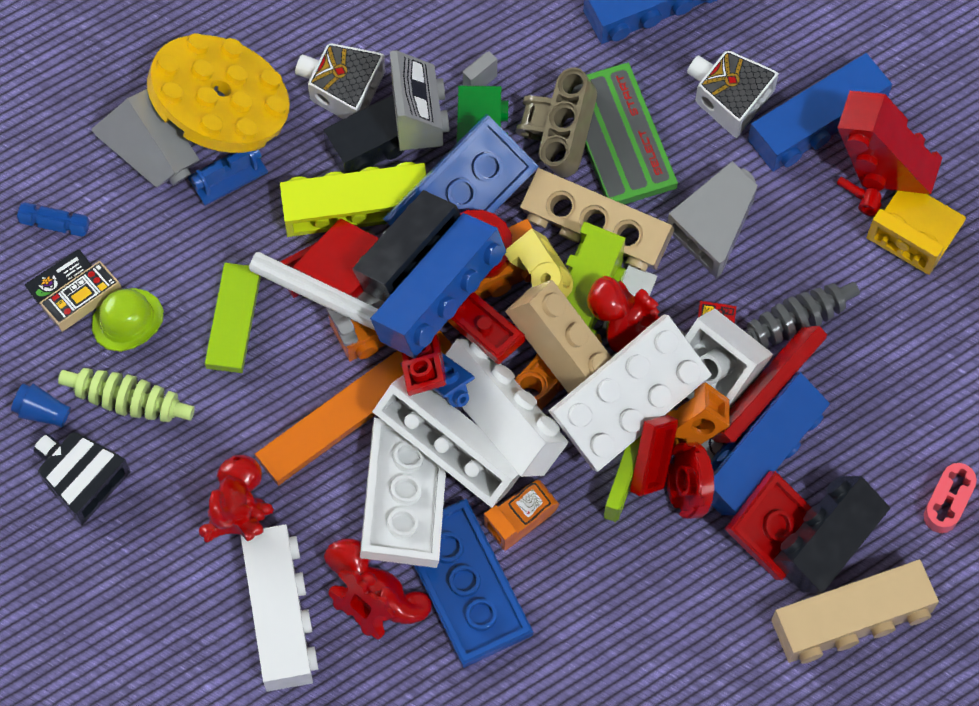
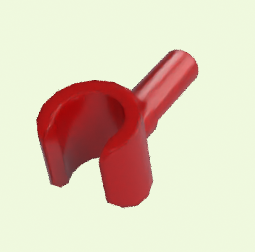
M841 176L837 184L861 199L858 209L863 214L875 217L881 208L882 198L880 192L874 188L866 190L859 188Z

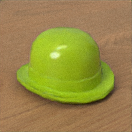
M137 288L117 290L109 294L104 299L102 305L97 307L92 319L93 335L97 343L107 350L122 352L134 349L147 342L157 333L163 322L164 309L159 299L148 291Z

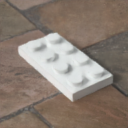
M662 315L553 406L549 413L592 470L598 472L642 435L644 421L667 414L712 374L670 316Z
M374 418L372 427L360 558L437 568L440 556L446 471L380 418Z

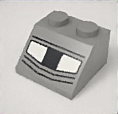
M397 50L390 51L392 90L400 151L443 146V132H449L447 110H440L439 100H445L443 78L436 79L434 64Z

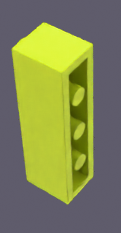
M404 162L390 168L367 167L360 172L345 174L342 172H330L323 177L306 178L299 176L285 182H280L287 237L327 232L340 218L357 227L388 224L383 218L426 176L425 163Z

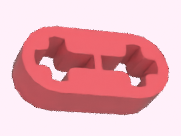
M953 463L944 470L924 511V521L932 531L947 533L953 530L961 518L977 482L975 472L968 465ZM960 475L964 478L962 482L964 485L959 488L955 495L949 491L953 485L952 479ZM945 501L951 504L947 512L948 517L944 521H939L936 511L940 510Z

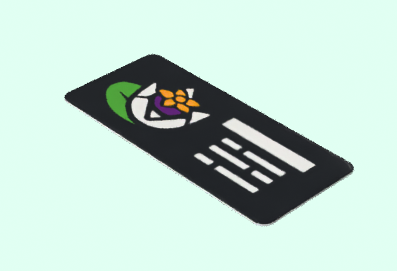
M77 250L27 282L25 287L38 305H40L42 300L92 265L81 250Z

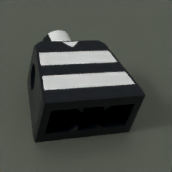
M77 432L71 433L62 444L49 434H46L34 447V453L45 461L38 470L42 481L82 526L130 474V469L123 457Z

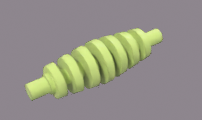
M83 368L78 374L62 370L58 378V384L73 388L76 397L84 400L88 395L90 403L99 405L102 401V408L109 411L115 408L116 414L126 416L130 409L131 417L141 418L145 411V419L155 420L160 412V421L169 423L175 417L191 421L194 415L195 406L179 402L177 393L168 391L164 398V388L154 385L151 390L150 382L141 379L137 384V377L127 374L123 379L122 373L112 372L108 377L107 371L97 370L93 376V369Z

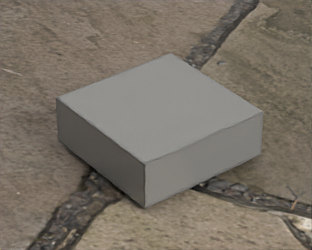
M490 51L484 53L463 70V86H486L497 77L498 59Z

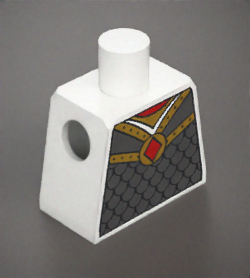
M331 43L326 46L320 60L302 54L297 62L295 74L309 79V96L315 104L345 119L369 107L385 74L384 54Z
M725 51L714 65L698 55L687 70V74L700 81L695 99L697 104L735 138L741 134L775 91L779 75L775 70L731 51Z

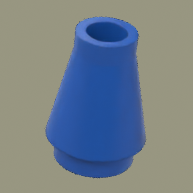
M24 383L20 386L11 407V411L17 413L20 419L53 424L61 428L66 423L71 410L70 406L61 403L34 383L31 386Z

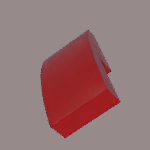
M437 334L432 342L424 347L416 358L402 353L403 362L401 364L409 396L446 385L443 355Z

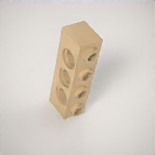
M540 168L537 169L520 206L521 210L528 214L526 219L530 223L546 229L549 223L561 229L559 235L576 243H579L581 239L580 230L584 221L587 222L588 218L593 214L605 216L603 229L620 235L627 228L638 230L639 238L637 242L630 246L625 245L623 256L627 257V265L636 267L643 272H646L647 267L657 270L674 232L671 224ZM563 199L571 201L572 209L568 215L563 217L554 215L553 209L558 201Z

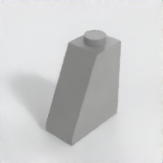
M147 89L127 98L92 128L94 134L155 187H159L168 181L173 186L180 183L191 175L188 169L200 160L187 139L183 137L180 128L170 120L165 123L156 112Z
M733 161L672 210L668 215L667 221L674 228L672 235L716 279L722 274L752 207L758 186L753 175L744 168L740 169Z

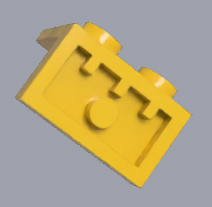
M897 191L885 210L880 209L873 218L866 238L930 275L963 226L966 217L928 194Z

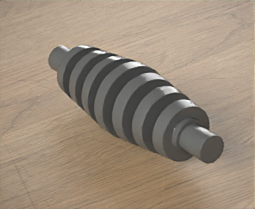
M855 282L842 287L831 283L825 285L824 290L819 287L811 290L810 294L803 292L797 294L796 298L791 296L784 299L783 305L778 303L773 306L771 313L769 311L762 313L759 316V321L753 319L748 322L746 333L765 348L769 346V342L772 345H777L783 342V338L789 341L801 328L821 326L822 320L827 322L834 317V312L839 314L846 309V301L860 295L859 288Z

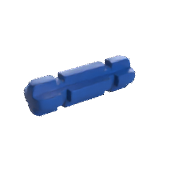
M26 202L21 203L17 214L21 224L33 226L37 223L39 228L66 233L69 230L71 235L80 237L86 236L90 222L86 215L74 213L70 216L67 211L40 206L37 209L35 204Z

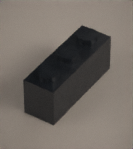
M393 95L323 129L325 146L340 171L344 174L360 172L362 169L373 167L385 159H395L405 151H400Z
M423 190L352 268L364 292L385 302L461 216L457 206Z
M841 476L833 480L827 487V494L822 501L809 509L804 515V523L796 533L789 535L780 546L781 551L773 561L802 592L822 594L890 510L889 505L862 476Z

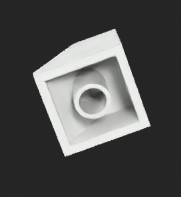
M715 308L698 317L685 336L686 340L712 374L704 382L729 399V409L756 380L773 356V353ZM694 391L687 396L688 399L694 397Z

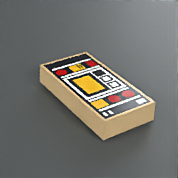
M98 261L42 300L40 305L63 332L102 305L104 299L109 294L122 289V287L103 263Z

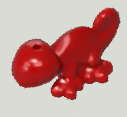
M606 275L598 278L593 283L587 296L588 308L593 316L601 321H607L608 343L611 349L617 353L660 318L658 316L659 310L656 308L659 305L658 302L651 298L644 289L639 290L633 296L622 281L617 282L614 278Z
M248 455L232 456L226 459L218 468L217 478L220 486L218 490L212 491L210 495L208 510L210 522L199 528V535L204 537L205 542H210L216 537L225 534H240L246 541H250L255 536L264 532L263 526L259 521L264 520L266 515L274 511L271 504L265 503L261 498H254L251 493L261 482L262 470L259 463Z
M346 538L335 541L328 546L324 553V560L329 568L348 587L334 585L329 589L328 594L333 599L334 608L336 610H343L349 616L352 615L361 626V630L365 635H372L379 640L385 633L383 621L390 620L399 624H413L428 617L432 605L428 595L418 591L404 594L402 584L396 576L386 570L369 566L370 559L360 558V541Z

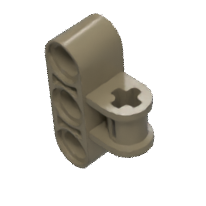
M576 67L568 68L558 76L552 98L532 95L523 98L525 109L521 124L516 126L515 132L522 137L541 141L539 148L541 161L555 175L561 178L573 175L580 166L597 99L595 85L581 69ZM583 84L579 92L571 94L575 86ZM574 118L570 126L562 128L567 119ZM566 151L565 156L560 161L554 162L558 153Z

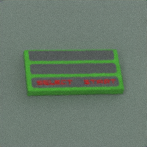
M629 62L587 74L597 89V99L585 149L603 195L625 205L677 189V179ZM583 84L575 86L571 94L579 92Z

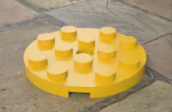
M194 33L174 39L157 52L147 75L148 95L159 116L165 123L170 120L184 131V138L208 149L228 153H244L265 147L269 140L279 135L289 114V96L281 75L260 55L233 38L225 39ZM215 86H218L217 90L222 92L225 96H219L218 93L214 90Z

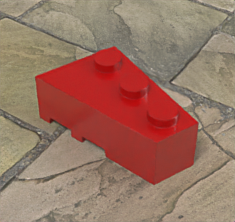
M850 90L837 128L861 185L866 188L877 189L878 191L889 189L931 194L943 157L937 151L931 154L924 146L926 140L921 133H915V135L907 127L908 119L886 94Z

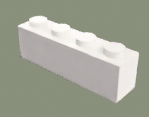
M456 339L445 355L475 377L474 380L466 384L469 401L462 408L521 477L544 476L569 443L560 432L559 425L542 412L537 406L535 397L522 389L515 381V375L509 368L501 363L499 365L495 363L474 342L468 339Z
M404 375L391 383L372 411L491 508L510 491L520 477L480 427L455 407L451 406L434 390L409 396Z
M286 524L263 528L264 532L255 536L250 541H246L241 535L261 671L267 692L312 684L311 671L319 670L315 646L307 648L305 633L312 632L309 609L301 610L299 596L306 595L303 572L295 573L293 560L300 559L297 536L289 537Z

